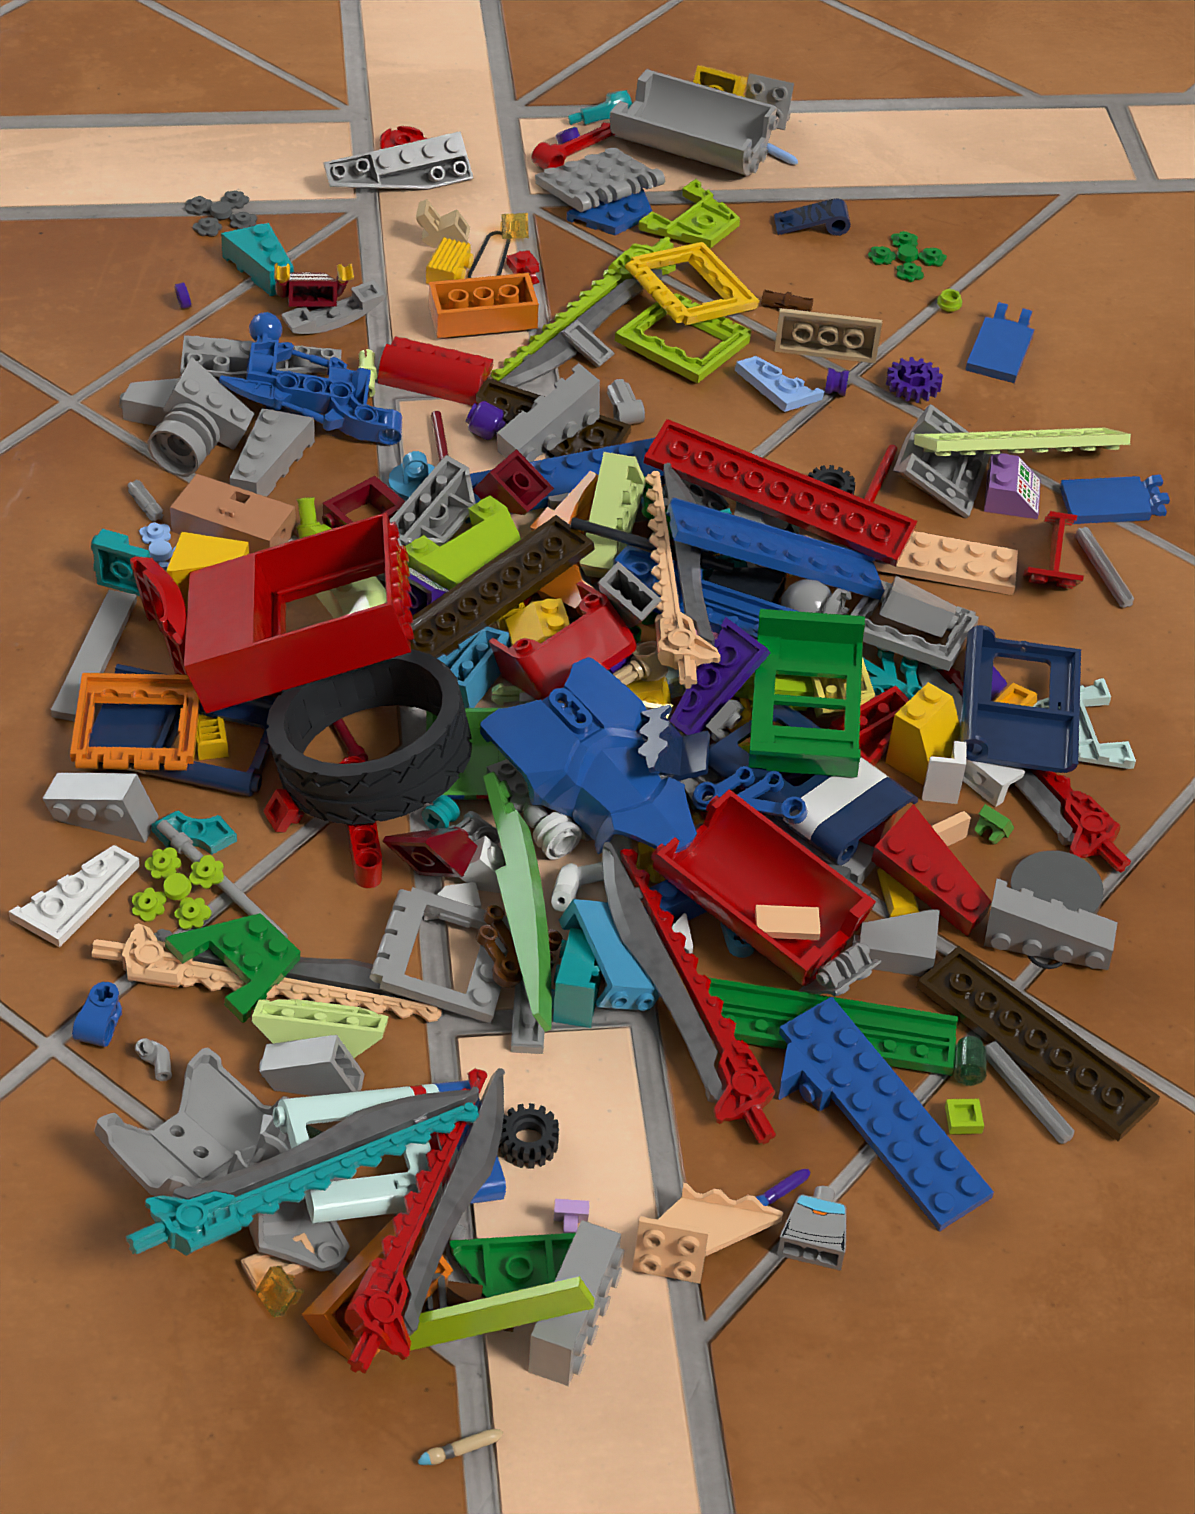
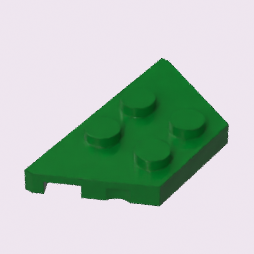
M576 1233L450 1240V1253L471 1284L483 1285V1298H488L555 1282Z

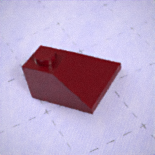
M516 449L492 469L473 489V492L480 500L492 496L505 505L509 513L526 515L554 488Z
M452 827V829L435 828L385 836L382 841L415 872L425 876L463 878L478 847L469 838L468 832L459 827Z

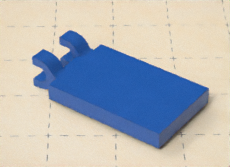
M998 302L994 317H985L965 370L1015 383L1034 334V329L1029 328L1032 311L1023 308L1018 322L1005 319L1008 304Z
M1152 475L1144 481H1141L1140 476L1061 480L1060 491L1067 513L1078 515L1077 521H1074V524L1150 520L1151 514L1166 516L1167 511L1164 504H1169L1170 501L1168 493H1160L1158 486L1163 485L1161 475Z

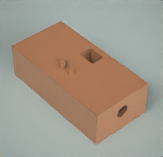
M199 474L194 476L170 506L172 532L180 535L181 532L249 542V554L287 543L296 532L295 506Z

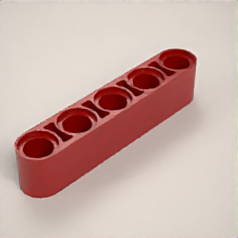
M349 756L342 759L339 764L362 763L364 760L357 756ZM376 821L375 823L346 824L355 881L360 887L374 888L382 881V853Z

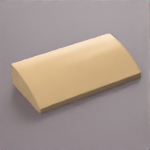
M780 308L774 352L876 363L882 320Z

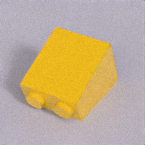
M181 532L166 572L178 585L184 599L186 611L188 608L190 572L248 555L249 542Z
M929 682L919 690L894 716L885 763L924 785L930 757L951 758L954 741H959L960 723L953 696Z

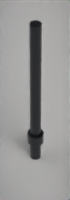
M571 518L569 528L645 550H657L649 542L648 538L579 518ZM670 545L672 557L676 558L675 546ZM701 552V569L709 571L711 568L729 574L732 573L734 563L714 558L713 554Z

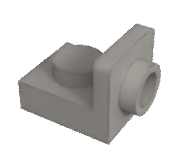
M729 700L706 725L712 731L710 736L716 743L730 734L726 730L727 728H734L742 719L740 714L744 711L745 707L737 700Z

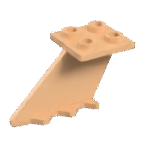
M684 1183L681 1198L658 1220L640 1216L632 1271L700 1284L705 1256L781 1222L783 1211L764 1206L755 1196L747 1195L738 1200H732L722 1190L712 1189L704 1194L696 1193L687 1183Z

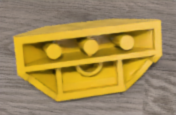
M562 598L532 602L505 620L512 646L516 641L523 638L533 639L541 644L570 625Z

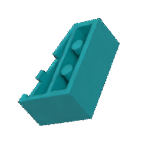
M257 224L252 227L221 233L222 257L226 261L231 260L237 265V270L241 273L245 271L250 275L251 281L270 296L277 295L275 289L276 280L274 279L275 264L278 263V266L281 267L290 264V272H294V266L270 224Z
M570 928L568 939H562L559 955L562 961L561 964L556 965L554 976L555 989H551L552 1009H554L553 1022L591 1028L602 972L583 930Z

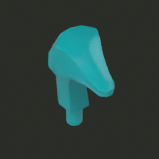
M627 90L607 93L605 102L597 106L581 108L580 112L568 115L569 123L571 125L583 121L586 125L599 120L610 119V112L619 101L628 103L629 109L632 105L631 97Z

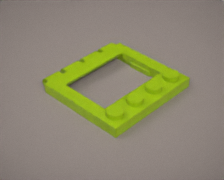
M678 293L674 294L686 308L700 305L696 302L692 303L690 299ZM656 302L615 332L614 341L665 366L667 369L691 381L699 383L749 344L752 331L738 323L733 324L732 320L724 316L691 324L723 341L710 350L703 359L688 357L684 350L678 347H669L665 345L664 340L656 336L644 334L645 330L668 314Z

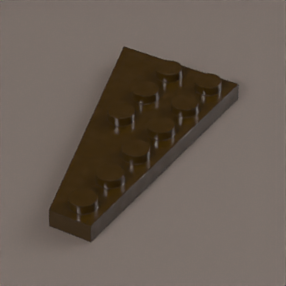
M487 378L476 394V403L479 404L481 401H486L502 409L504 412L502 420L508 424L522 411L528 413L534 401L541 395ZM600 415L599 419L593 424L584 427L574 436L565 439L552 450H548V452L558 457L624 444L631 433V425Z

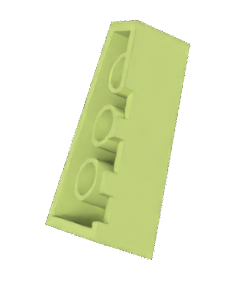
M608 452L603 453L589 522L627 533L632 532L646 484L636 457ZM586 533V537L594 542L595 550L581 559L579 565L586 576L603 578L614 566V559L628 544Z

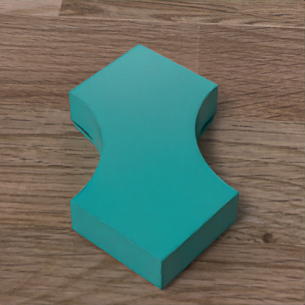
M178 810L151 824L152 832L166 848L172 846L170 845L171 841L157 829V825L162 820H167L179 833L184 832L193 841V846L200 847L211 855L237 842V834L219 815L207 819H196L185 816Z

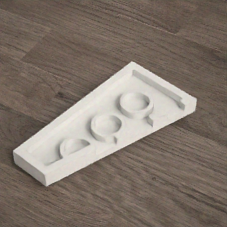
M113 845L83 864L82 870L71 876L67 874L57 881L58 885L46 893L40 891L32 896L31 902L20 908L17 906L10 910V920L54 945L61 947L140 866L139 858Z

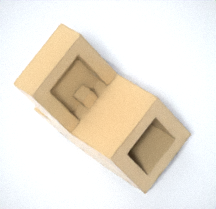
M428 199L419 202L416 220L419 226L423 228L421 238L423 242L433 248H437L444 237L451 240L455 239L456 242L458 240L460 242H468L470 226L457 209L440 217Z

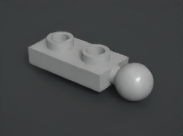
M508 759L487 766V774L494 771L500 781H507L512 792V797L508 798L509 802L513 803L519 813L524 812L523 818L529 827L536 828L538 823L548 814L542 805L531 804L528 786L522 774Z

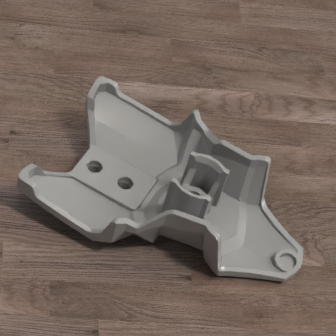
M209 1048L200 1050L188 1063L184 1076L179 1111L172 1118L154 1130H145L124 1123L116 1113H110L97 1120L94 1130L95 1134L113 1156L153 1196L163 1195L172 1197L176 1188L182 1186L192 1187L216 1179L291 1149L288 1134L282 1133L280 1128L275 1127L273 1122V1109L277 1107L280 1099L273 1106L262 1104L223 1068L220 1056ZM305 1197L299 1203L288 1201L279 1203L280 1208L273 1215L257 1213L252 1216L253 1221L249 1224V1230L258 1252L279 1257L318 1271H326L338 1268L350 1247L337 1221L311 1222ZM305 1233L315 1250L314 1253L306 1249L302 1241L296 1242L292 1238Z

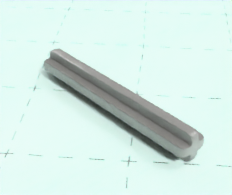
M1088 527L1078 528L1075 538L1119 606L1122 608L1132 606L1134 600L1132 593Z
M991 1042L986 1045L982 1052L983 1056L1059 1143L1064 1144L1070 1141L1075 1133L1074 1129L997 1042Z

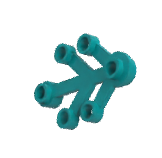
M878 649L877 656L881 659L883 670L863 658L867 672L872 676L869 678L875 695L878 696L883 693L884 690L882 688H892L896 685L910 700L923 688L919 686L916 674L918 660L902 658L900 670L905 674V684L897 679L893 660L895 652H886Z

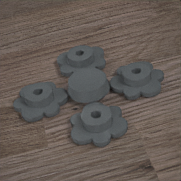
M227 191L221 197V201L212 204L210 199L196 196L193 199L187 200L185 207L189 213L202 215L203 213L210 212L211 216L214 217L201 218L199 222L193 225V230L197 231L200 236H216L218 231L222 229V225L218 222L219 219L230 217L231 227L238 229L255 226L257 216L248 212H239L232 215L233 208L240 209L249 203V197L245 196L241 191Z

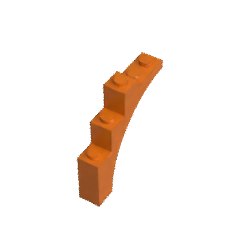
M590 471L555 510L547 507L530 526L531 530L534 531L555 515L570 524L572 517L589 521L598 475ZM577 562L538 590L537 593L542 600L562 598L567 616L577 620L583 614L579 607L582 600L576 583L582 581L587 585L589 584L583 581L579 562Z

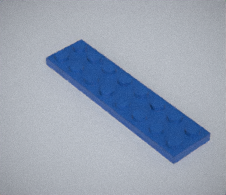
M833 997L828 998L780 1026L779 1034L787 1044L793 1042L833 1086L832 1100L939 1232L992 1199L994 1191Z

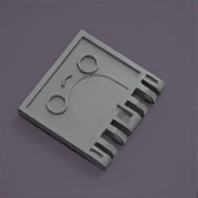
M608 148L605 152L596 155L590 154L578 161H568L563 166L557 168H547L544 172L536 174L535 180L537 185L576 210L583 212L591 209V207H598L600 201L607 204L612 202V199L616 201L630 196L631 193H639L641 187L648 190L663 185L665 183V176L661 170L657 168L652 170L617 148Z

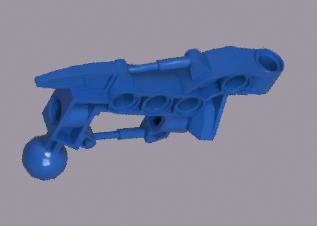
M264 312L253 317L249 324V331L255 342L251 343L246 380L220 376L219 382L243 397L271 406L276 410L286 407L301 413L303 416L312 417L315 421L322 423L325 430L338 428L356 439L374 441L386 445H394L400 442L403 420L401 413L394 409H383L367 405L371 370L363 368L350 370L347 369V364L336 357L328 360L313 354L308 355L293 350L294 345L292 343H279L282 325L276 315ZM294 355L327 367V375L329 376L328 378L290 371L276 370V363L289 359Z

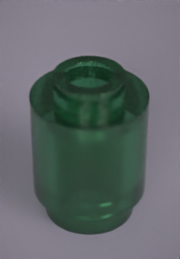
M967 1036L961 1038L955 1047L954 1078L966 1086H974L986 1079L987 1050L979 1038Z

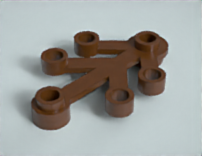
M490 905L483 915V919L488 925L480 927L476 940L485 948L494 961L492 967L493 980L501 987L512 988L523 979L512 934L502 921L505 915L504 910L497 905ZM550 929L548 930L552 970L556 962V956L551 951L559 949L563 936L558 931ZM497 936L508 951L506 956L495 943Z

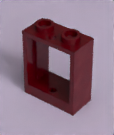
M374 475L323 502L322 522L331 529L353 523L346 514L367 503L372 504L381 514L387 512L390 520L406 501Z

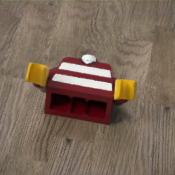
M276 263L274 267L276 293L279 297H288L289 307H337V298L343 294L348 281L354 279L352 264L346 267H342V264L337 265L338 276L334 279L322 272H290V264L281 267Z

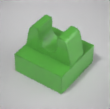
M986 804L978 813L980 819L975 827V831L981 836L985 830H993L992 835L988 839L993 845L997 844L1004 836L1008 838L1014 830L1010 819Z

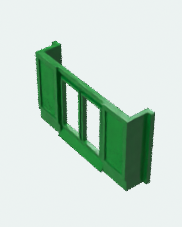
M760 609L757 641L764 645L770 651V654L755 670L749 752L750 768L767 769L766 771L858 777L861 749H859L865 616ZM776 674L846 679V699L775 694ZM774 705L845 710L844 730L773 725Z

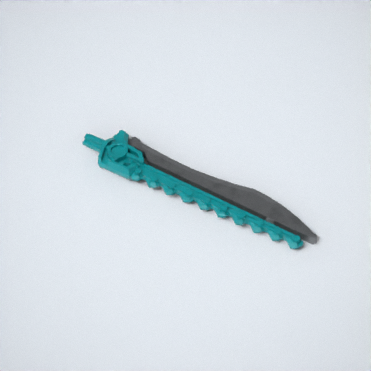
M473 1086L471 1090L427 1093L377 1104L355 1112L314 1138L275 1157L192 1187L182 1186L176 1188L172 1197L161 1195L147 1198L145 1206L150 1209V1215L155 1223L126 1236L129 1250L132 1254L137 1255L166 1242L170 1249H176L187 1256L198 1249L205 1248L241 1230V1226L247 1227L253 1221L252 1216L257 1213L273 1215L280 1208L278 1204L283 1201L299 1203L306 1196L304 1192L309 1189L325 1191L331 1185L330 1180L333 1178L351 1179L357 1173L355 1169L357 1167H377L382 1161L381 1156H401L406 1151L407 1147L405 1145L407 1144L425 1145L431 1139V1133H450L455 1128L454 1123L458 1121L474 1122L479 1117L478 1108L473 1104L478 1100L479 1088Z

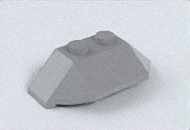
M446 455L394 514L390 522H396L400 541L403 545H408L424 535L438 546H442L455 534L470 516L468 508L475 504L469 467Z

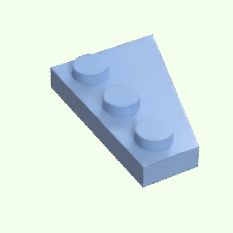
M757 356L736 363L735 371L784 412L823 399L825 391L819 388L812 390L804 386L805 381L798 377L792 379L784 376L782 369Z

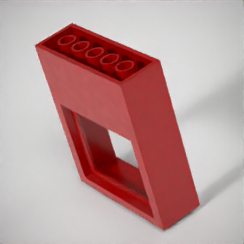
M387 512L190 572L184 668L206 714L411 653L410 640L414 639V633L411 627L413 617L410 611L412 602L409 595L411 586L408 580L410 571L407 565L409 556L405 545H399L398 539L400 534L395 521L390 522ZM385 573L387 603L286 633L287 602Z

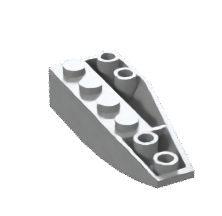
M461 131L323 163L330 187L428 190L473 179Z

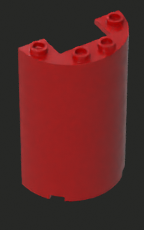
M729 789L721 797L716 795L708 803L706 819L703 825L696 830L697 836L689 847L675 853L680 842L675 837L667 845L660 844L651 855V859L654 861L653 869L801 986H807L816 979L818 970L832 961L842 952L847 945L846 942L851 938L854 931L859 930L876 901ZM756 905L819 907V940L772 938L755 925Z

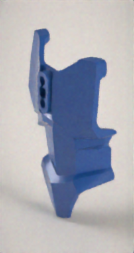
M587 657L572 664L570 675L564 687L554 689L547 698L508 708H499L480 723V734L485 741H491L522 774L528 786L531 804L543 805L573 818L595 841L597 854L602 853L604 843L610 842L615 834L634 839L654 849L660 844L667 845L676 837L680 842L675 853L689 847L697 836L687 803L685 784L670 777L661 779L658 774L650 773L646 760L640 758L638 754V749L648 741L640 735V729L649 722L641 714L642 711L647 710L644 703L626 685L593 658Z

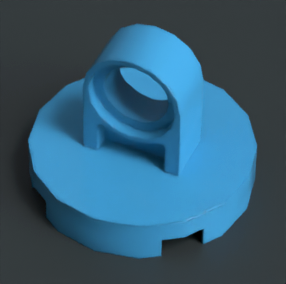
M419 451L409 452L404 456L403 463L394 467L390 472L388 487L403 500L407 501L435 467L427 463L424 453Z

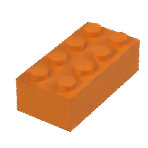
M529 273L429 282V309L437 338L538 329L539 303Z

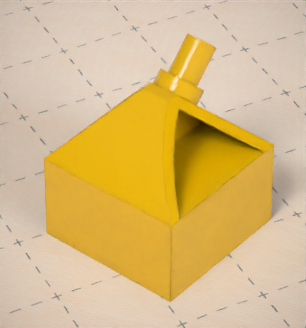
M697 65L693 83L745 97L744 91L748 78Z

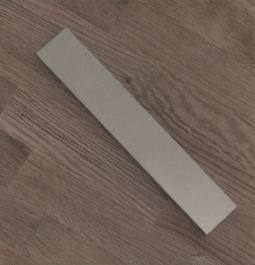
M114 590L108 591L52 706V717L75 721L82 673H104L137 603L135 594Z

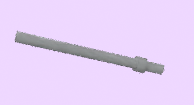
M162 820L157 825V829L171 841L170 845L179 854L186 855L193 863L200 862L204 855L192 845L193 841L184 832L179 833L167 820ZM225 875L224 880L220 884H216L249 916L261 913L288 939V935Z

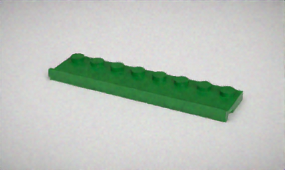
M709 978L711 979L710 995L717 996L724 1001L721 1012L723 1018H730L736 1023L735 1039L743 1040L748 1044L787 1050L788 1044L779 1034L780 1026L831 997ZM833 997L889 1066L952 1076L958 1016Z

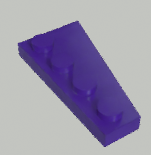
M725 617L721 624L722 630L714 643V647L717 648L721 656V661L719 663L711 662L699 665L696 671L697 684H692L691 688L686 689L670 719V723L685 736L702 732L711 719L735 695L770 654V651L727 617Z

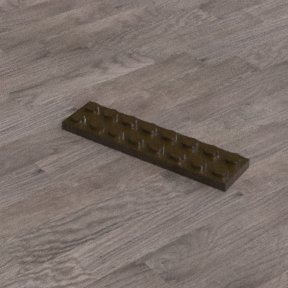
M555 515L413 615L411 627L414 639L410 640L411 650L421 651L435 658H439L444 654L448 656L459 648V644L494 623L594 551V542L578 530L569 528L570 524Z
M957 946L918 980L917 989L953 1016H958L959 1021L988 1043L997 1042L1018 1066L1118 1142L1158 1104L1160 1099L1158 1094L960 946Z

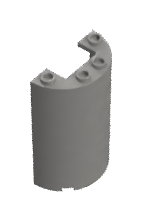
M646 69L637 80L636 100L629 109L628 103L619 101L610 112V127L615 137L748 176L756 173L759 163L765 161L768 151L766 147L772 130L775 131L778 125L779 117L776 116L777 106Z

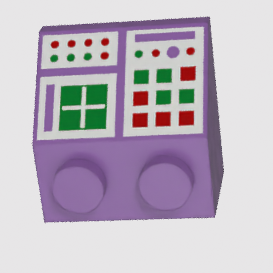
M991 454L986 481L984 512L1038 519L1041 480L1019 456Z

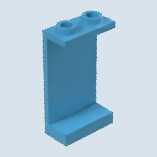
M573 899L560 917L559 923L563 930H570V928L583 930L608 986L597 999V1007L650 1011L659 999L660 994L639 963L623 945L614 925L608 902Z

